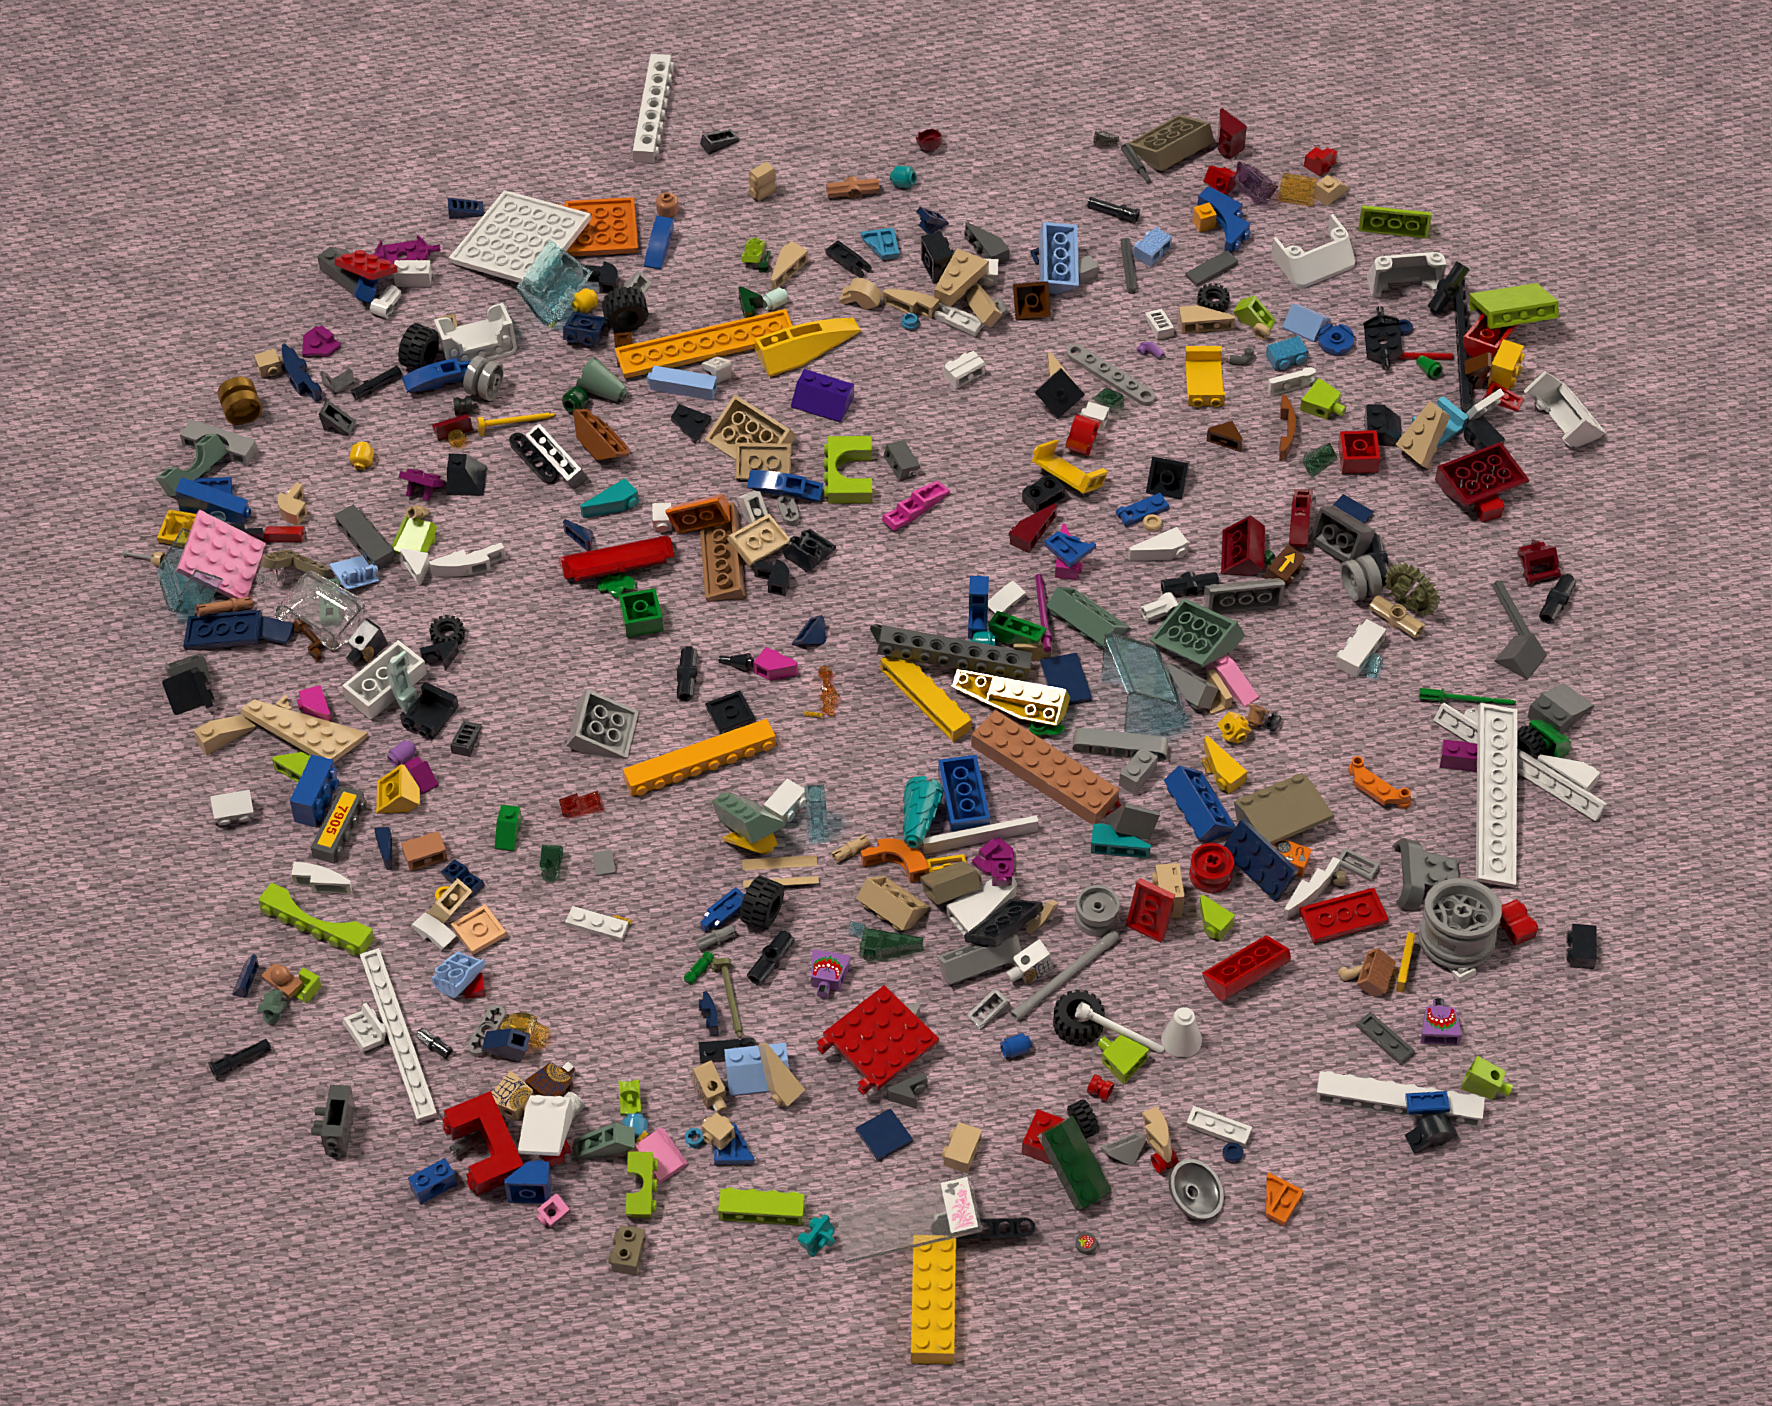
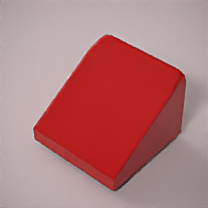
M478 973L474 980L464 989L465 999L485 996L483 973Z

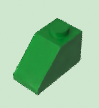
M501 804L496 825L495 849L514 851L522 821L520 807Z

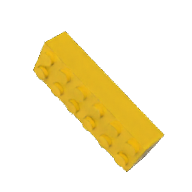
M913 1236L912 1364H954L956 1237Z

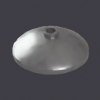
M1196 1159L1182 1160L1172 1168L1168 1184L1171 1197L1177 1207L1187 1216L1198 1220H1206L1215 1216L1220 1211L1224 1200L1223 1187L1217 1174L1207 1164Z

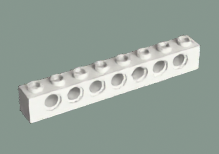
M650 55L633 146L634 162L654 163L655 157L659 155V147H657V145L661 144V135L659 133L663 132L664 108H667L668 104L666 96L670 94V86L668 84L672 83V74L670 72H674V62H671V55Z

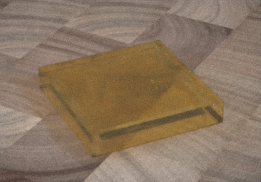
M1283 172L1277 201L1311 207L1317 178Z

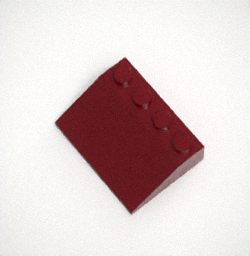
M1502 442L1437 466L1435 481L1443 492L1465 507L1530 481Z

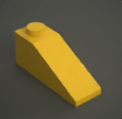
M1208 735L1205 736L1203 748L1215 782L1219 789L1225 790L1230 794L1246 782L1247 771Z

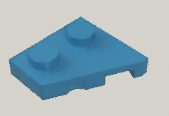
M894 228L861 231V239L882 260L899 258Z

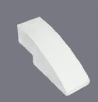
M304 862L293 863L291 875L294 885H310L312 892L352 894L351 882L344 876L319 865Z

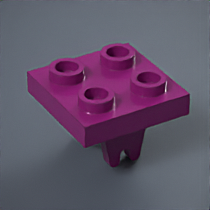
M407 468V471H400L398 477L408 480L406 492L408 497L413 496L417 483L425 485L423 501L430 500L434 487H444L446 480L440 479L441 475L424 473V471Z

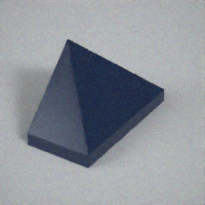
M565 519L563 521L564 532L586 551H591L593 531Z
M822 615L811 617L791 644L794 646L824 644L826 642L824 617Z

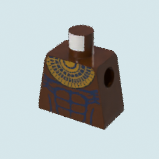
M566 1062L561 1068L554 1063H548L527 1078L525 1083L534 1091V1096L564 1097L574 1087L573 1079L570 1075L575 1072V1068L569 1062Z

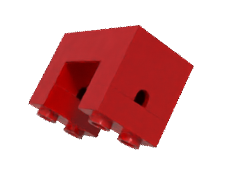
M491 1091L444 1110L442 1127L446 1136L450 1135L452 1141L480 1130L491 1157L468 1166L469 1173L466 1174L468 1179L466 1180L471 1192L475 1191L476 1196L504 1185L505 1179L523 1166V1162Z

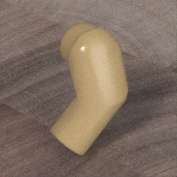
M1363 964L1349 970L1347 967H1341L1338 970L1340 979L1348 981L1359 977Z

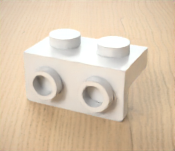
M367 1003L362 1004L360 1012L343 1018L344 1026L362 1052L384 1044L385 1035L387 1034L386 1027L383 1023L379 1022L374 1009H370Z

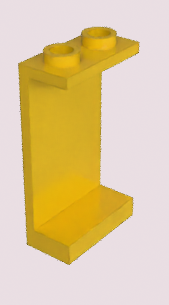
M1186 346L1185 367L1188 406H1224L1225 392H1223L1221 366L1222 346Z
M1057 439L1038 445L1034 449L1033 463L1083 494L1103 486L1108 471L1101 468L1086 474L1054 454L1059 442Z

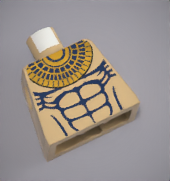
M712 1060L693 1068L692 1084L705 1107L713 1106L717 1113L726 1110L727 1106L724 1102L726 1090Z
M510 1071L492 1091V1095L500 1113L517 1121L525 1113L530 1095L534 1096V1091L515 1073Z

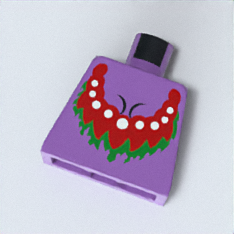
M813 949L811 987L818 988L817 996L827 998L830 990L840 991L851 966L850 955Z
M1442 998L1434 999L1433 1006H1427L1425 1010L1420 1044L1459 1045L1462 1034L1456 1009L1454 1007H1445V1000Z

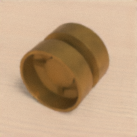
M233 377L223 382L218 388L217 396L225 418L230 424L242 425L253 422L261 415L262 405L251 379Z

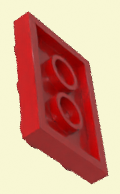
M356 250L354 253L343 254L341 257L335 258V266L370 280L388 276L398 271L397 265L390 263L388 260H382L376 255L367 254L364 250Z
M1139 878L1136 882L1125 926L1161 943L1166 934L1176 895Z

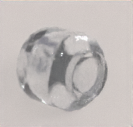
M262 566L256 575V580L264 589L269 590L281 587L286 580V575L283 568L273 570Z

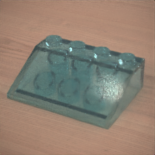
M549 240L516 287V290L534 315L552 329L575 298V294L581 290L592 274V271L552 240Z

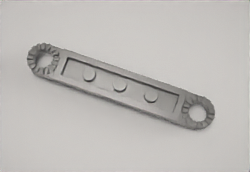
M1072 344L1067 348V357L1126 396L1144 406L1151 405L1154 402L1155 393L1151 389L1083 346ZM1076 350L1079 351L1080 354L1074 355L1071 352ZM1148 395L1150 396V398L1143 399L1141 396Z

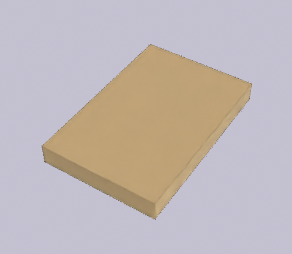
M736 443L735 479L748 480L750 470L791 474V444Z
M770 514L732 533L727 538L749 567L754 565L756 561H761L788 546L790 539Z

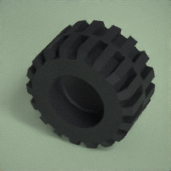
M626 286L616 288L614 291L608 292V295H605L604 300H602L605 323L609 329H613L615 332L637 330L648 320L649 312L644 293L640 292L637 288H626Z
M418 323L408 327L399 345L398 361L400 364L413 370L432 364L439 348L440 338L437 330Z
M760 875L756 877L744 895L740 908L741 922L763 931L767 930L776 919L781 908L784 886Z
M1080 989L1075 990L1074 993L1068 991L1067 995H1061L1060 1000L1056 1001L1053 1027H1055V1033H1059L1061 1040L1066 1038L1065 1043L1070 1044L1072 1041L1075 1046H1078V1043H1082V1046L1087 1045V1041L1093 1043L1095 1037L1098 1039L1100 1033L1103 1032L1104 1026L1090 1019L1078 1022L1069 1017L1076 1012L1081 1002L1089 1005L1094 1013L1105 1017L1104 1005H1101L1102 1001L1100 998L1096 999L1094 993L1090 995L1088 994L1089 991L1084 990V992H1080Z

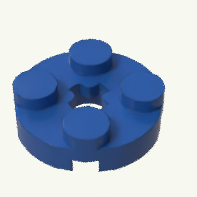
M1328 324L1320 330L1318 344L1325 352L1334 356H1340L1352 349L1354 334L1346 325L1339 324V326H1333V324Z

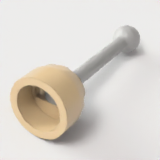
M128 550L122 551L123 557L132 556L149 559L157 567H163L166 561V554L164 552H155L148 556L130 553Z

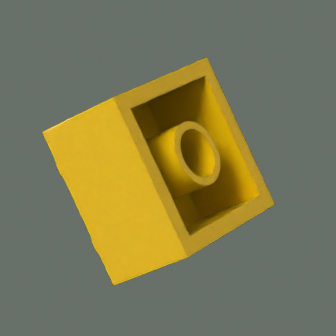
M1503 339L1493 360L1487 387L1493 381L1508 390L1510 388L1514 389L1517 381L1515 377L1520 376L1523 367L1520 365L1525 357L1523 345Z

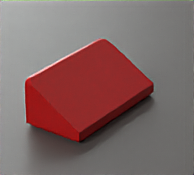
M267 526L264 531L265 542H302L304 526Z

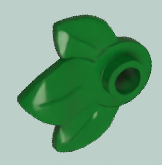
M624 572L606 575L598 582V591L608 590L614 598H618L624 589L635 590L634 579L625 575Z
M1031 722L1029 731L1036 736L1045 734L1054 736L1063 733L1065 727L1060 725L1061 722L1057 726Z

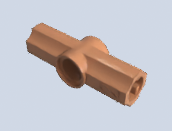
M851 176L846 178L844 182L826 183L828 198L847 196L848 199L854 197L857 199L863 194L880 193L878 178L859 180L857 177Z

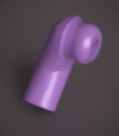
M1142 342L1137 347V352L1141 355H1144L1145 352H1152L1159 359L1164 354L1154 342Z

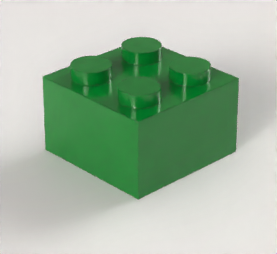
M656 588L619 594V606L626 638L664 631L663 617Z

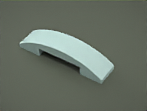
M402 651L387 666L390 687L404 712H407L419 698L417 690L411 686L406 667L410 664L406 651Z

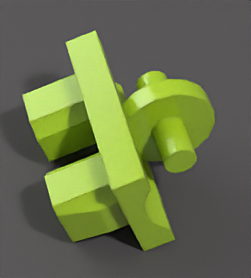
M639 1079L629 1082L618 1081L621 1116L627 1117V1114L632 1113L642 1114Z

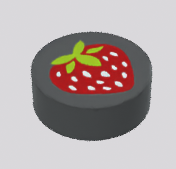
M1088 1232L1079 1234L1075 1242L1078 1252L1082 1254L1093 1253L1097 1246L1096 1237Z

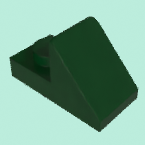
M738 287L739 301L744 318L755 316V308L763 307V297L747 288Z

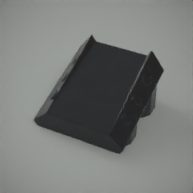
M812 529L802 531L800 537H791L788 547L783 551L785 559L790 560L807 573L836 549V545Z

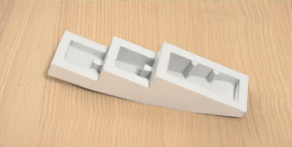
M1333 857L1325 871L1317 868L1310 882L1301 880L1285 907L1283 919L1288 920L1299 913L1300 907L1309 905L1324 891L1332 881L1333 874L1339 870V859Z

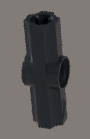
M1456 261L1447 277L1438 282L1437 292L1427 305L1428 308L1440 315L1450 299L1459 294V285L1469 272V268Z
M1374 533L1370 547L1366 550V555H1370L1376 562L1381 574L1382 586H1385V575L1388 571L1387 551L1383 549L1381 536Z
M1186 572L1178 578L1161 580L1162 594L1170 592L1173 595H1197L1200 591L1205 590V586L1218 585L1219 577L1216 572L1196 575L1194 572Z
M1561 575L1556 586L1549 591L1545 605L1539 613V618L1542 622L1547 624L1554 623L1560 611L1564 610L1563 607L1567 605L1570 594L1576 585V580L1572 575Z
M685 646V648L681 649L680 665L677 666L678 686L676 693L677 699L681 701L693 699L694 685L697 683L696 664L698 653L697 649L692 646Z
M785 930L779 931L770 945L763 948L762 955L747 973V978L757 986L762 985L771 972L779 967L781 959L793 945L795 938Z

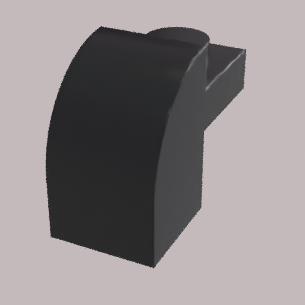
M603 261L602 266H584L585 281L599 282L600 293L608 294V292L619 288L618 270L613 264Z
M776 559L774 565L768 562L756 561L754 576L768 580V593L786 597L790 587L788 566Z
M1432 1115L1423 1118L1417 1122L1418 1126L1405 1134L1413 1153H1419L1433 1143L1440 1146L1444 1145L1457 1136L1450 1119L1444 1115Z

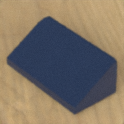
M262 616L259 638L287 644L294 634V624Z
M255 954L245 961L232 992L233 996L247 997L259 967Z

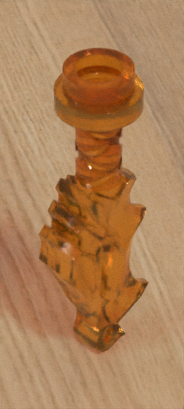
M824 665L818 671V676L823 681V686L820 688L822 694L819 695L823 702V707L820 711L834 716L833 708H835V704L838 701V695L834 685L830 683V677L833 674L832 669H830V666Z

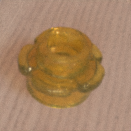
M455 429L448 434V442L451 446L460 447L466 440L465 434L459 429Z

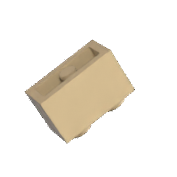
M958 1122L956 1129L951 1130L949 1136L950 1144L944 1147L942 1158H944V1166L968 1174L982 1140V1130Z

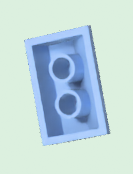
M786 1043L768 1044L789 1069ZM758 1046L724 1049L729 1096L770 1092Z

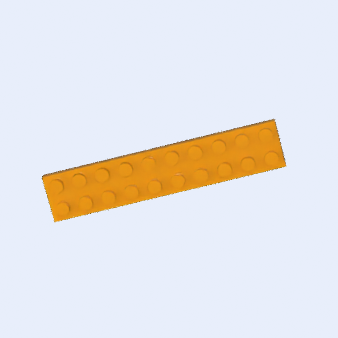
M783 309L615 348V355L623 377L626 379L652 372L654 366L673 368L712 359L717 356L720 357L755 349V338L793 325L787 310Z

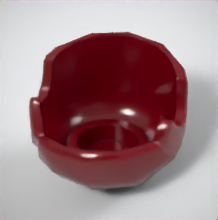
M926 129L923 132H918V137H915L918 146L925 151H934L942 143V134L935 129Z

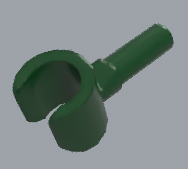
M768 250L764 261L758 263L759 272L768 271L771 251Z
M1268 550L1264 554V563L1267 565H1271L1275 558V554L1272 551Z

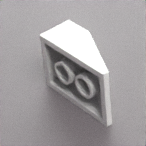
M530 1095L524 1113L518 1147L519 1154L560 1156L573 1119L571 1097Z

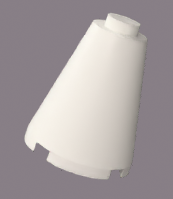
M1182 1007L1177 1009L1162 1033V1046L1169 1055L1177 1058H1188L1195 1055L1201 1048V1033L1194 1012L1189 1008Z

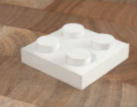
M1501 388L1474 405L1466 413L1469 416L1468 422L1481 417L1483 414L1486 415L1501 402L1500 398L1505 395Z

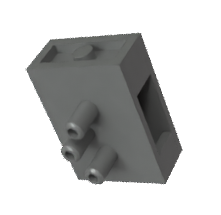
M330 1085L326 1108L316 1107L314 1111L315 1115L324 1116V1121H314L311 1135L321 1136L325 1154L331 1158L347 1156L355 1111L351 1086Z

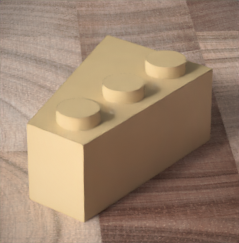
M1429 401L1397 441L1396 445L1421 466L1429 469L1431 466L1430 462L1437 451L1436 447L1440 437L1443 436L1450 415L1438 405Z

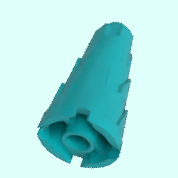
M917 776L909 779L904 788V842L910 848H916L922 844L926 833L929 832L931 822L935 818L938 806L943 799L944 791L941 784L933 778L931 782L927 781V776Z

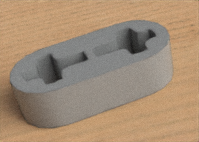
M781 495L778 498V509L784 524L794 526L799 522V512L795 501L790 495ZM783 502H787L789 504V507H786L785 503ZM788 513H791V516L794 518L790 519V517H788Z

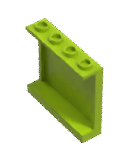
M1538 283L1469 293L1470 311L1481 310L1486 314L1490 329L1559 318L1558 300Z

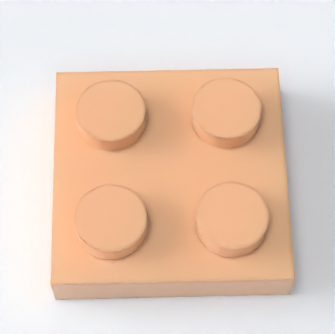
M486 904L451 923L452 929L472 955L507 936L506 931Z

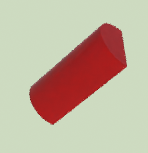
M1482 313L1464 335L1463 346L1472 358L1488 352L1491 353L1492 359L1498 352L1503 339L1507 340L1520 324L1490 329L1488 327L1487 315Z
M1265 935L1202 972V976L1207 987L1220 1001H1225L1291 961L1290 950Z

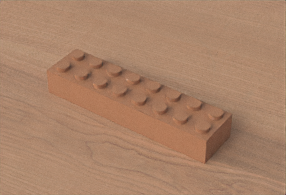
M994 710L972 733V748L1091 825L1098 824L1119 800V788L997 710Z

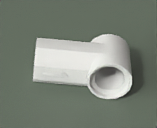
M388 286L379 299L375 298L370 305V313L388 319L389 317L387 316L392 314L393 306L402 295L397 286Z
M1168 592L1161 595L1157 601L1141 606L1140 611L1145 621L1149 622L1165 615L1168 617L1179 603L1174 595Z

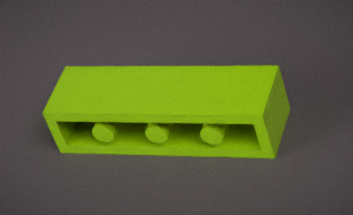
M732 1187L720 1189L718 1217L722 1221L803 1226L805 1195L798 1192L782 1193L776 1190L768 1192L756 1189L737 1190Z

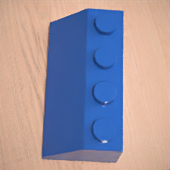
M1179 765L1164 779L1168 792L1175 798L1177 807L1183 811L1185 820L1192 826L1194 835L1199 840L1210 842L1233 832L1236 825L1202 771Z

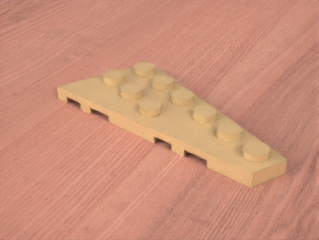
M255 699L241 708V715L310 755L333 759L334 762L362 743L368 736V732Z

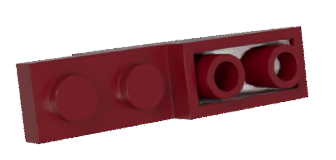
M1294 489L1289 533V545L1291 547H1308L1313 490Z

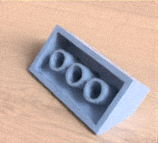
M1051 222L1042 223L1039 231L1040 281H1048L1049 294L1058 295L1079 286L1077 225Z

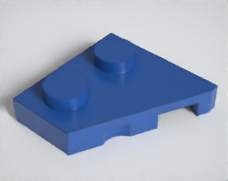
M1059 531L1044 541V546L1068 567L1073 566L1096 549V543L1094 542L1088 544L1080 541L1078 537L1068 536Z
M731 1124L734 1126L735 1138L721 1151L714 1146V1165L754 1164V1156L748 1150L736 1124Z

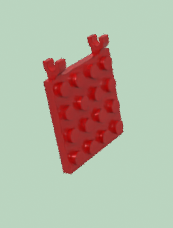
M883 985L823 1032L824 1037L817 1041L819 1045L817 1050L823 1055L830 1047L834 1046L865 1077L858 1082L860 1086L858 1091L865 1095L872 1087H875L877 1090L882 1088L939 1043V1037Z

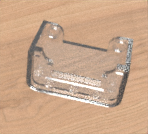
M308 571L276 607L275 617L283 622H289L294 615L320 630L321 643L335 651L349 641L363 623L365 605L358 596L316 572Z

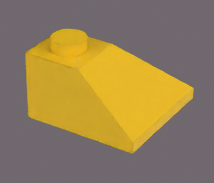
M399 765L377 781V814L409 812L419 805L420 788L405 765Z
M735 831L722 837L725 842L761 854L770 853L773 851V847L778 845L773 833L753 844Z

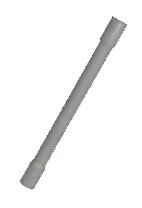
M1114 930L1110 931L1095 946L1043 988L1010 1012L1011 1016L1017 1022L1020 1021L1052 992L1104 950H1107L1120 940L1118 933Z

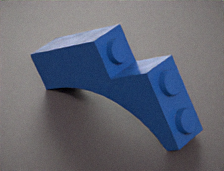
M1207 186L1198 196L1197 206L1206 203L1211 204L1217 214L1216 220L1223 228L1226 236L1224 252L1227 250L1230 253L1234 250L1237 251L1243 240H1248L1251 234L1250 223L1241 218L1243 215V204Z

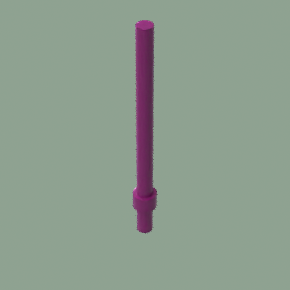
M1036 574L1035 582L1041 626L1047 628V631L1041 638V642L1043 643L1044 651L1050 652L1052 650V634L1049 631L1043 578L1041 574Z

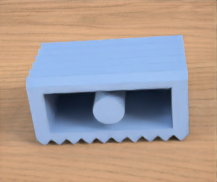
M1155 227L1152 231H1148L1145 234L1144 239L1135 243L1133 248L1134 257L1151 267L1171 248L1172 236Z

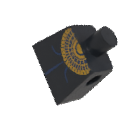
M366 618L349 639L348 644L352 651L345 658L352 665H355L359 659L365 663L372 660L388 645L381 628Z

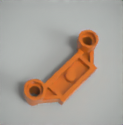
M1355 756L1352 758L1348 772L1354 777L1353 785L1382 805L1386 803L1396 804L1400 809H1407L1411 805V791L1408 788L1395 789L1367 770L1362 757Z

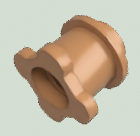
M1248 703V707L1251 708L1248 716L1245 717L1248 720V724L1254 727L1263 725L1264 722L1262 721L1265 713L1269 714L1270 710L1257 704Z

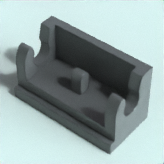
M905 440L886 444L884 458L897 479L902 481L915 476L916 474L911 471L918 470L920 464Z

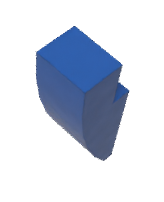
M656 216L647 247L644 267L661 270L674 230L673 218Z

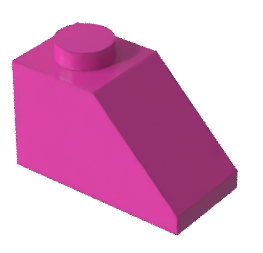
M321 685L298 691L300 699L296 700L299 710H303L306 715L332 722Z

